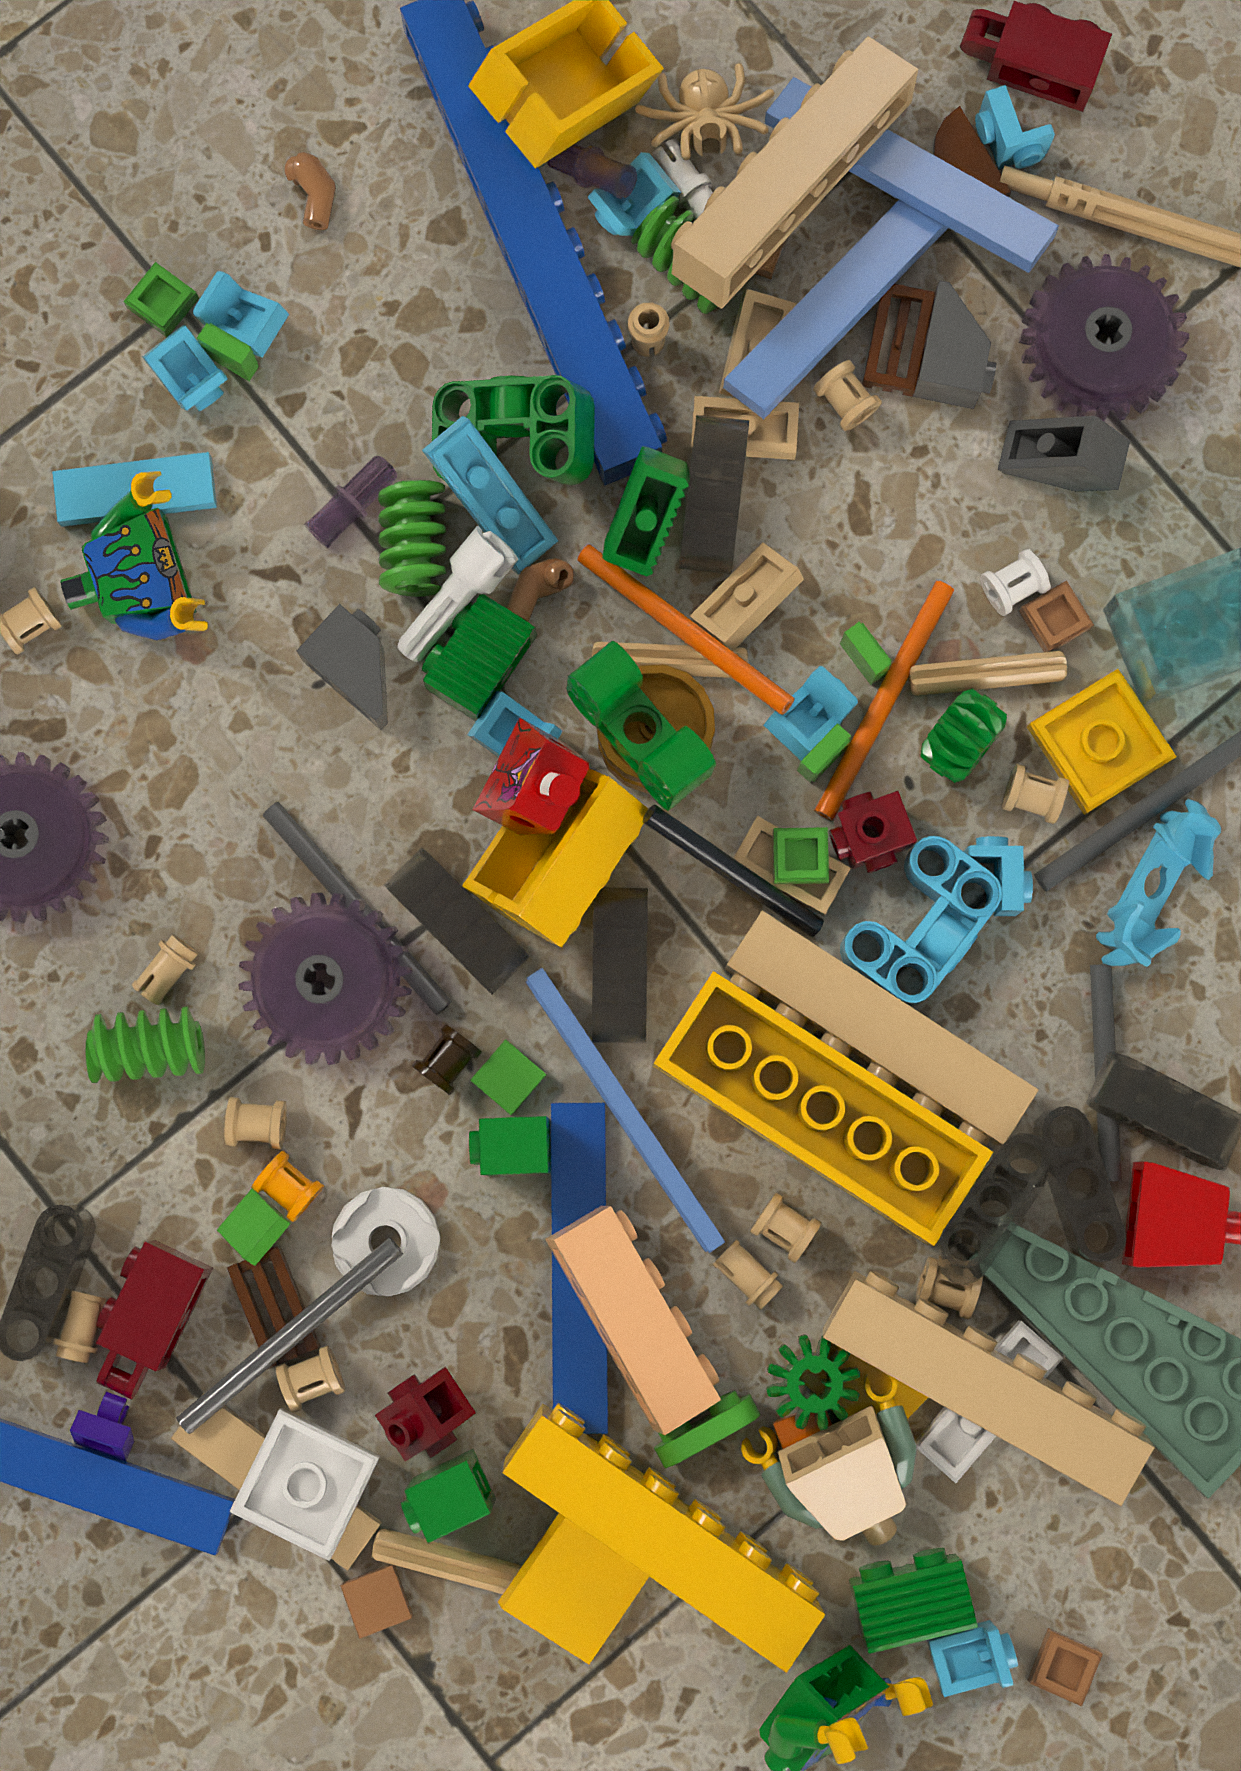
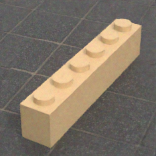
M869 36L853 52L851 50L845 51L836 62L832 75L822 85L816 83L810 88L801 103L800 109L791 119L784 117L778 122L770 135L769 142L759 153L751 152L743 160L733 181L726 188L720 186L711 194L705 205L704 212L693 223L687 221L679 228L671 243V249L673 250L672 275L723 309L911 104L918 68Z
M763 910L725 967V970L733 975L730 979L731 983L756 999L760 993L778 1004L776 1012L803 1028L805 1023L824 1034L821 1041L847 1058L851 1052L870 1064L866 1069L867 1071L892 1087L897 1082L915 1093L912 1100L938 1117L943 1112L961 1123L958 1128L960 1131L985 1147L989 1142L995 1146H1001L1006 1143L1039 1091L1036 1087Z
M870 1270L868 1276L865 1277L854 1271L823 1327V1338L1122 1506L1155 1448L1148 1436L1143 1433L1146 1428L1144 1423L1120 1409H1116L1113 1415L1106 1413L1093 1405L1097 1399L1093 1394L1070 1381H1066L1063 1388L1044 1378L1047 1372L1046 1368L1025 1355L1017 1353L1014 1360L995 1350L998 1342L981 1330L968 1325L965 1332L948 1324L945 1321L949 1314L933 1303L922 1298L918 1299L916 1305L896 1294L900 1287L885 1276Z

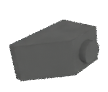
M939 280L935 291L913 397L974 409L981 393L990 394L997 363L988 361L991 341L950 282Z
M1097 416L1011 420L997 470L1004 474L1075 492L1119 490L1130 440Z
M339 604L296 651L303 663L378 729L382 730L388 724L385 652L380 639L376 636L381 629L360 609L357 608L351 614Z

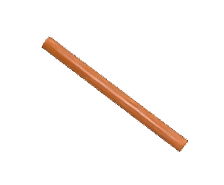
M589 544L583 548L577 559L579 563L779 714L783 715L789 710L795 700L793 696L620 566L605 561L602 558V553Z
M935 581L814 810L818 815L833 821L909 678L911 667L918 661L954 592L950 585L942 581Z

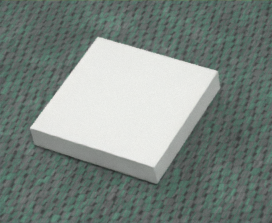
M281 1408L266 1435L230 1512L330 1561L380 1456Z

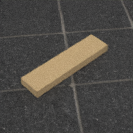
M225 1405L191 1434H188L179 1426L171 1439L240 1490L266 1435ZM357 1504L331 1559L348 1571L382 1522Z

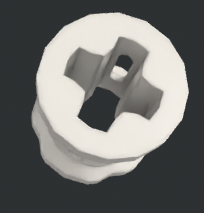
M1030 549L1021 551L1018 555V560L995 573L987 571L980 576L981 585L988 600L1002 616L1011 613L1012 605L1035 592L1044 594L1051 588L1049 577L1043 564ZM1021 577L1023 579L1022 582L1015 586L1008 587V584Z

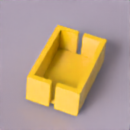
M573 0L495 46L489 51L468 85L498 123L504 119L507 120L510 125L505 132L535 169L637 105L664 69L635 32L627 35L608 64H604L602 59L627 25L625 19L609 0Z
M589 768L580 785V794L577 801L569 807L559 829L554 834L519 835L502 826L462 887L506 919L529 931L531 930L536 935L562 948L569 936L578 928L582 916L600 889L610 879L611 872L629 845L638 837L644 824L642 822L648 808L611 777Z

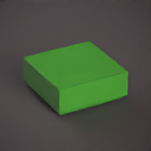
M155 262L123 302L127 309L165 337H168L199 297L196 291Z
M212 323L205 324L197 337L204 351L213 361L250 381L259 367L251 346Z
M858 622L845 631L840 642L841 647L869 684L873 685L887 674L891 666V659L864 623Z
M837 723L803 758L797 771L810 783L812 781L815 782L847 749L851 741V735Z
M828 827L773 829L774 884H819L829 882Z
M505 1039L470 1081L512 1116L547 1074Z
M251 1189L219 1226L217 1231L243 1259L255 1266L291 1223L262 1194Z

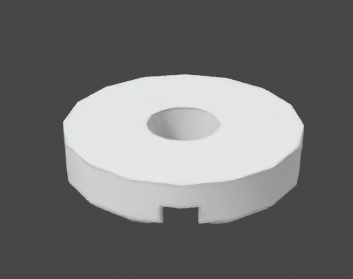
M381 1187L360 1193L343 1207L333 1225L332 1249L335 1265L344 1276L374 1251L371 1246V1237L377 1228L384 1225L395 1228L400 1234V1249L404 1254L361 1290L370 1295L392 1296L412 1290L428 1277L438 1260L441 1236L436 1217L422 1199L404 1189Z

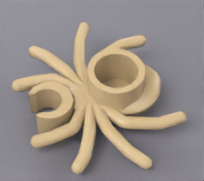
M738 63L734 67L736 83L731 97L728 98V88L720 74L710 69H697L689 73L682 80L679 89L680 103H677L668 89L667 76L661 72L657 77L659 91L674 112L656 110L643 105H637L635 111L637 114L651 119L676 122L659 132L651 141V145L657 148L663 141L682 131L680 150L683 160L687 161L691 157L690 139L692 134L694 149L701 156H703L702 141L707 138H715L720 142V152L722 154L727 146V132H729L732 141L733 151L735 154H741L743 151L742 140L735 124L754 129L763 135L767 134L769 129L765 124L738 114L764 104L775 93L772 89H768L759 96L736 105L740 100L745 85L744 67L741 63Z

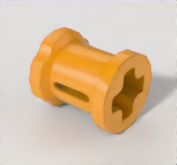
M282 1150L264 1168L251 1188L257 1193L264 1191L287 1211L286 1217L290 1221L295 1222L319 1195L324 1185L319 1181L312 1182L288 1162L289 1155Z

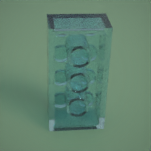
M1241 548L1117 593L1103 608L1105 617L1143 706L1241 670Z

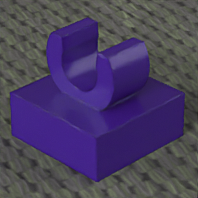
M106 1392L99 1406L97 1416L78 1410L70 1429L74 1443L127 1461L135 1442L131 1428L123 1425L129 1410V1406L126 1405L127 1399Z

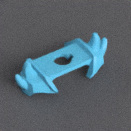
M1187 799L1185 805L1188 812H1164L1160 815V819L1165 824L1156 823L1153 826L1156 833L1119 902L1108 910L1107 915L1114 922L1115 929L1110 932H1098L1096 934V939L1102 945L1113 950L1101 958L1103 964L1126 966L1140 963L1148 967L1151 964V959L1157 953L1178 942L1181 935L1179 928L1155 930V921L1184 867L1192 864L1205 879L1210 880L1213 876L1214 841L1221 833V826L1216 818L1210 817L1206 808L1199 802ZM1162 866L1159 871V887L1153 895L1147 897L1144 890L1146 877L1154 868Z

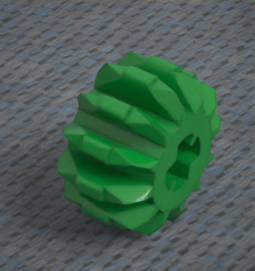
M973 688L963 691L928 733V737L922 743L921 758L931 765L929 768L941 777L945 776L954 783L964 780L998 739V736L1005 728L1007 714L998 708V704L984 694L982 696Z
M806 1334L799 1335L800 1355L795 1356L787 1345L782 1344L778 1351L789 1362L787 1367L785 1368L776 1363L768 1364V1373L783 1378L784 1382L769 1385L766 1387V1392L769 1397H779L788 1394V1397L778 1405L776 1412L783 1418L798 1406L799 1408L795 1416V1426L803 1430L806 1427L811 1412L815 1415V1422L818 1428L826 1430L828 1429V1419L825 1411L830 1408L840 1420L843 1421L848 1417L846 1410L837 1403L840 1397L850 1401H858L859 1392L843 1386V1382L859 1378L860 1371L856 1367L839 1370L838 1368L848 1360L850 1353L840 1348L828 1359L831 1342L823 1338V1335L818 1341L816 1352H812L808 1336ZM809 1369L814 1374L822 1370L825 1371L827 1378L821 1379V1382L826 1388L819 1395L812 1390L807 1391L804 1395L800 1392L799 1386L805 1385L800 1376L805 1370Z

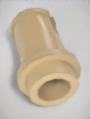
M642 303L631 311L628 318V330L632 336V346L639 355L650 357V348H653L654 355L659 354L664 347L665 336L670 327L669 316L660 305ZM647 323L648 329L643 328L644 324Z
M174 934L167 941L161 940L158 943L161 948L139 978L131 984L136 991H143L141 993L143 997L158 1006L163 1002V998L187 968L193 970L196 966L193 960L198 955V952Z
M737 1239L713 1263L715 1268H718L748 1297V1300L745 1302L748 1306L754 1303L761 1310L783 1287L776 1279L779 1274L776 1271L770 1274L740 1245Z
M72 1291L60 1339L54 1338L53 1344L58 1345L55 1356L88 1363L90 1354L97 1353L98 1348L92 1347L98 1328L96 1323L107 1299Z

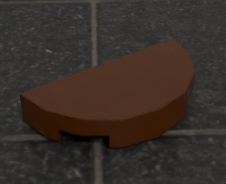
M959 106L944 118L934 139L933 155L1010 197L1011 190L1007 184L999 182L1001 178L999 170Z

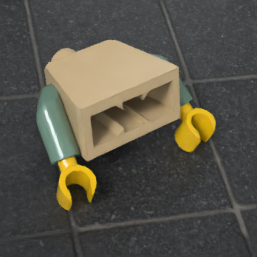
M866 1375L864 1380L865 1391L871 1399L879 1403L881 1411L876 1415L871 1405L847 1417L845 1420L829 1426L826 1430H821L778 1451L780 1462H778L774 1455L778 1447V1439L770 1428L762 1426L758 1429L761 1437L766 1441V1453L756 1452L747 1437L742 1441L741 1452L743 1457L753 1464H761L764 1469L761 1476L786 1516L815 1529L825 1528L835 1540L843 1541L861 1531L871 1545H881L891 1540L897 1531V1526L892 1516L902 1512L907 1506L902 1489L912 1482L917 1452L916 1443L902 1405L897 1406L894 1399L898 1389L897 1379L888 1375L891 1379V1388L887 1393L879 1395L872 1391L868 1375Z

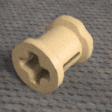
M850 360L838 364L827 372L813 388L817 396H825L841 417L840 426L844 431L851 430L864 422L882 404L881 399L877 395L871 396L853 373L855 366Z
M36 587L28 590V598L5 613H0V634L17 655L24 651V644L47 629L52 628L56 631L62 627L60 620Z
M1016 763L1006 786L1002 809L1011 811L1014 807L1044 816L1045 822L1054 824L1057 822L1063 808L1069 780L1060 777L1054 781L1026 772L1025 766Z
M230 1097L225 1115V1144L236 1146L238 1141L270 1143L272 1149H282L287 1123L286 1101L276 1100L273 1106L243 1104L240 1098Z
M776 1192L752 1226L750 1232L755 1236L762 1234L786 1250L788 1252V1259L796 1263L815 1236L822 1222L816 1218L809 1221L783 1203V1196Z
M929 1256L920 1276L915 1303H917L919 1298H922L929 1302L957 1310L961 1318L969 1320L979 1298L983 1273L973 1270L969 1275L940 1266L938 1259Z
M328 1345L320 1348L319 1355L290 1367L285 1363L276 1366V1375L281 1392L293 1413L302 1409V1403L332 1391L336 1395L345 1392V1384L339 1365Z

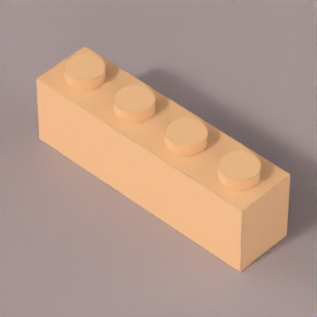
M600 1206L545 1240L654 1431L666 1435L721 1401L714 1388V1385L720 1382L719 1377L704 1354L695 1355L686 1339L692 1335V1330L677 1306L669 1309L659 1290L665 1286V1283L658 1269L649 1258L642 1261L632 1244V1241L636 1240L638 1236L629 1218L622 1210L615 1213L611 1206Z

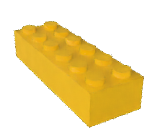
M714 971L653 1063L654 1068L926 1245L935 1246L993 1154V1151Z
M542 1403L505 1457L502 1473L787 1673L826 1615L817 1600L819 1592L812 1586L814 1582L788 1563L784 1565L782 1570L771 1564L772 1559L766 1554L768 1550L746 1533L740 1531L736 1538L724 1531L726 1527L720 1522L722 1518L699 1500L694 1499L690 1506L677 1498L679 1493L674 1490L676 1485L655 1469L648 1467L644 1474L630 1465L632 1463V1460L629 1458L631 1454L611 1438L603 1435L598 1442L588 1434L583 1433L586 1429L583 1426L585 1421L567 1407L558 1403L552 1410Z

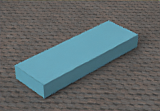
M460 417L422 450L484 533L488 531L493 532L514 551L518 561L511 569L517 574H520L525 567L530 566L559 541L468 418Z
M209 452L52 471L57 522L61 527L100 522L111 508L131 490V482L134 476L141 472L151 471L161 472V476L157 477L153 483L154 492L170 490L172 493L170 501L153 504L151 509L159 508L164 514L217 508L212 457Z

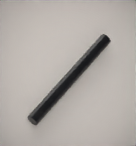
M655 804L646 811L642 822L810 937H814L821 930L824 923L822 918Z

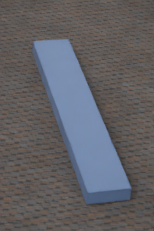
M793 77L766 111L765 124L774 129L784 117L791 119L800 109L801 103L811 86ZM888 129L849 170V172L1027 273L1032 270L1057 234L1059 225Z
M898 200L726 376L723 388L764 420L948 227Z
M540 968L528 976L526 983L702 1249L710 1253L724 1244V1239L544 969Z

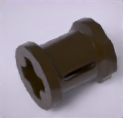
M445 1023L440 1030L442 1036L422 1061L416 1060L412 1067L445 1093L451 1095L455 1090L453 1082L472 1058L477 1059L482 1051Z

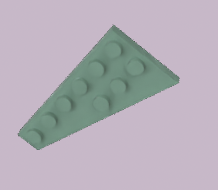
M1004 1220L967 1258L1116 1409L1130 1414L1146 1425L1143 1433L1148 1436L1153 1446L1204 1497L1209 1499L1241 1465L1240 1338L1008 1220Z

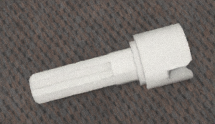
M477 526L450 558L453 573L399 639L397 647L399 651L414 662L421 661L451 625L456 615L470 603L477 593L490 594L518 561L514 551L493 532L488 531L482 534V529Z

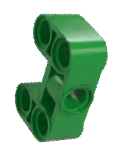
M508 375L496 376L485 380L452 381L445 383L436 392L432 404V441L460 418L459 412L462 404L470 399V411L466 418L471 421L496 456L497 439L530 437V461L535 471L542 476L572 486L580 484L590 475L594 464L595 405L592 395L584 387L558 375L532 377ZM565 393H569L570 400L567 409L562 414L557 415L556 405L559 398ZM567 446L569 451L568 460L563 467L557 469L555 463L556 455L559 450ZM433 466V469L436 472L437 476L443 479L439 472L436 470V468Z
M612 640L568 675L567 694L580 713L602 733L636 773L652 798L662 808L669 811L711 777L716 766V760L706 744L692 729L686 725L678 731L674 729L641 690L643 675L635 661L622 646ZM632 722L645 723L651 728L653 738L643 744L634 743L626 737L624 728Z

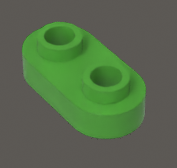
M736 1390L730 1391L720 1396L721 1401L708 1408L709 1415L692 1424L690 1421H687L666 1435L658 1433L662 1441L654 1447V1450L663 1467L668 1468L682 1462L756 1420L761 1413L751 1395L748 1394L739 1398Z

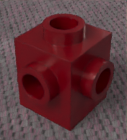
M870 791L843 801L841 803L843 811L837 812L833 819L835 828L828 830L837 858L839 860L847 858L851 870L865 865L867 873H873L898 863L895 854L911 849L917 842L899 791L874 799ZM863 828H871L875 832L876 838L868 837L863 832Z
M445 1366L423 1382H420L414 1374L390 1390L387 1394L393 1402L375 1414V1417L383 1427L388 1441L396 1447L406 1462L423 1450H425L429 1458H432L457 1440L453 1430L476 1414V1412Z

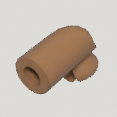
M302 152L297 156L290 157L285 164V175L289 181L293 180L295 185H301L308 194L303 224L316 230L328 229L336 190L335 182L316 156Z
M553 558L525 567L518 576L506 608L529 622L538 599L561 592L571 586L574 580L572 566L566 561Z

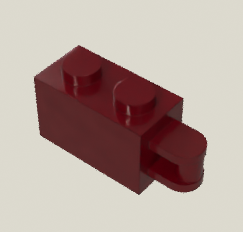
M1014 1L1008 17L986 9L973 10L961 40L960 49L971 57L992 63L986 80L1084 112L1113 33L1101 30L1097 24L1088 20H1071L1053 14L1047 7L1041 4H1023ZM986 33L1000 38V41L997 42L985 38Z
M156 1240L145 1241L142 1248L135 1246L126 1258L120 1276L125 1278L126 1281L118 1298L110 1297L107 1300L96 1323V1327L102 1329L96 1344L110 1350L98 1374L96 1383L132 1400L149 1369L156 1372L166 1368L213 1267ZM122 1356L137 1363L132 1374L117 1368Z

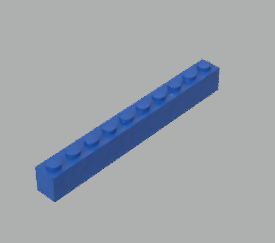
M417 0L400 7L405 35L555 375L563 376L584 387L593 397L595 405L594 464L603 485L606 486L630 476L641 447L645 446L662 452L661 444L667 442V436L657 413L648 415L641 400V397L646 396L647 393L637 367L627 368L620 351L626 349V345L616 320L613 319L607 322L600 305L605 303V297L596 275L592 273L586 276L579 259L585 257V253L578 233L574 227L566 230L559 213L564 212L565 209L554 181L545 183L539 170L544 164L536 169L505 132L510 125L507 120L504 119L498 123L468 87L489 51L494 48L493 45L485 48L479 32L484 31V25L478 8L473 0L467 3L464 0ZM565 393L564 396L569 405V393Z

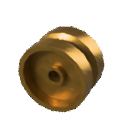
M665 664L639 666L638 668L643 675L641 690L676 731L686 725L711 750L715 734L714 708L704 687L687 672ZM632 722L624 728L626 737L634 743L643 744L653 738V735L647 732L645 723ZM597 729L598 750L608 771L625 786L648 793L636 773Z

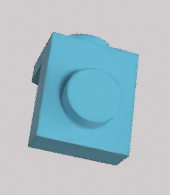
M1006 85L985 92L980 111L975 116V123L981 142L984 145L988 143L990 145L998 170L1004 168V166L1009 167L1012 165L1022 169L1040 162L1045 157V154L1048 153L1055 136L1052 125L1048 124L1022 132Z
M641 152L607 189H594L588 195V199L597 209L595 217L604 229L613 235L633 236L638 226L654 208L672 196L678 197L682 192L650 153Z
M222 271L216 272L193 309V315L204 326L206 323H212L251 346L254 355L262 358L289 316V313L278 302L242 289L229 274Z
M186 325L181 326L142 356L178 405L184 410L195 406L198 411H202L224 393L219 386L228 379L221 369L217 368Z
M819 666L812 672L803 686L792 695L795 700L789 710L783 715L775 711L763 726L802 761L837 723L841 725L857 705L858 700L842 681L835 678L823 666Z
M496 691L467 735L499 758L519 718L556 738L560 737L562 730L554 724L543 722L504 692Z
M987 836L976 838V845H970L963 851L978 863H994V876L999 880L1002 888V899L994 911V916H1017L1024 911V903H1031L1033 879L1031 871H1024L1023 846H1008L1007 837Z
M990 1620L978 1623V1628L927 1640L940 1691L944 1697L994 1683H999L1002 1688L1014 1685L1010 1669L1018 1667V1661L1009 1634L1004 1633L1000 1635L999 1630Z

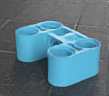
M940 836L922 838L912 847L904 860V872L907 879L914 887L934 901L927 915L909 938L903 941L883 925L877 922L864 921L850 929L840 944V955L844 964L909 1006L917 1005L926 1000L947 973H950L975 942L978 932L996 910L1002 899V888L999 880L989 870L949 840ZM926 850L938 853L944 863L942 875L929 876L924 874L917 863L919 853ZM976 883L985 890L987 901L984 908L972 909L963 902L961 897L963 884ZM866 934L878 941L880 955L877 960L864 962L858 959L852 949L853 940L856 936ZM912 967L921 974L923 987L919 994L908 995L898 988L896 974L900 968Z

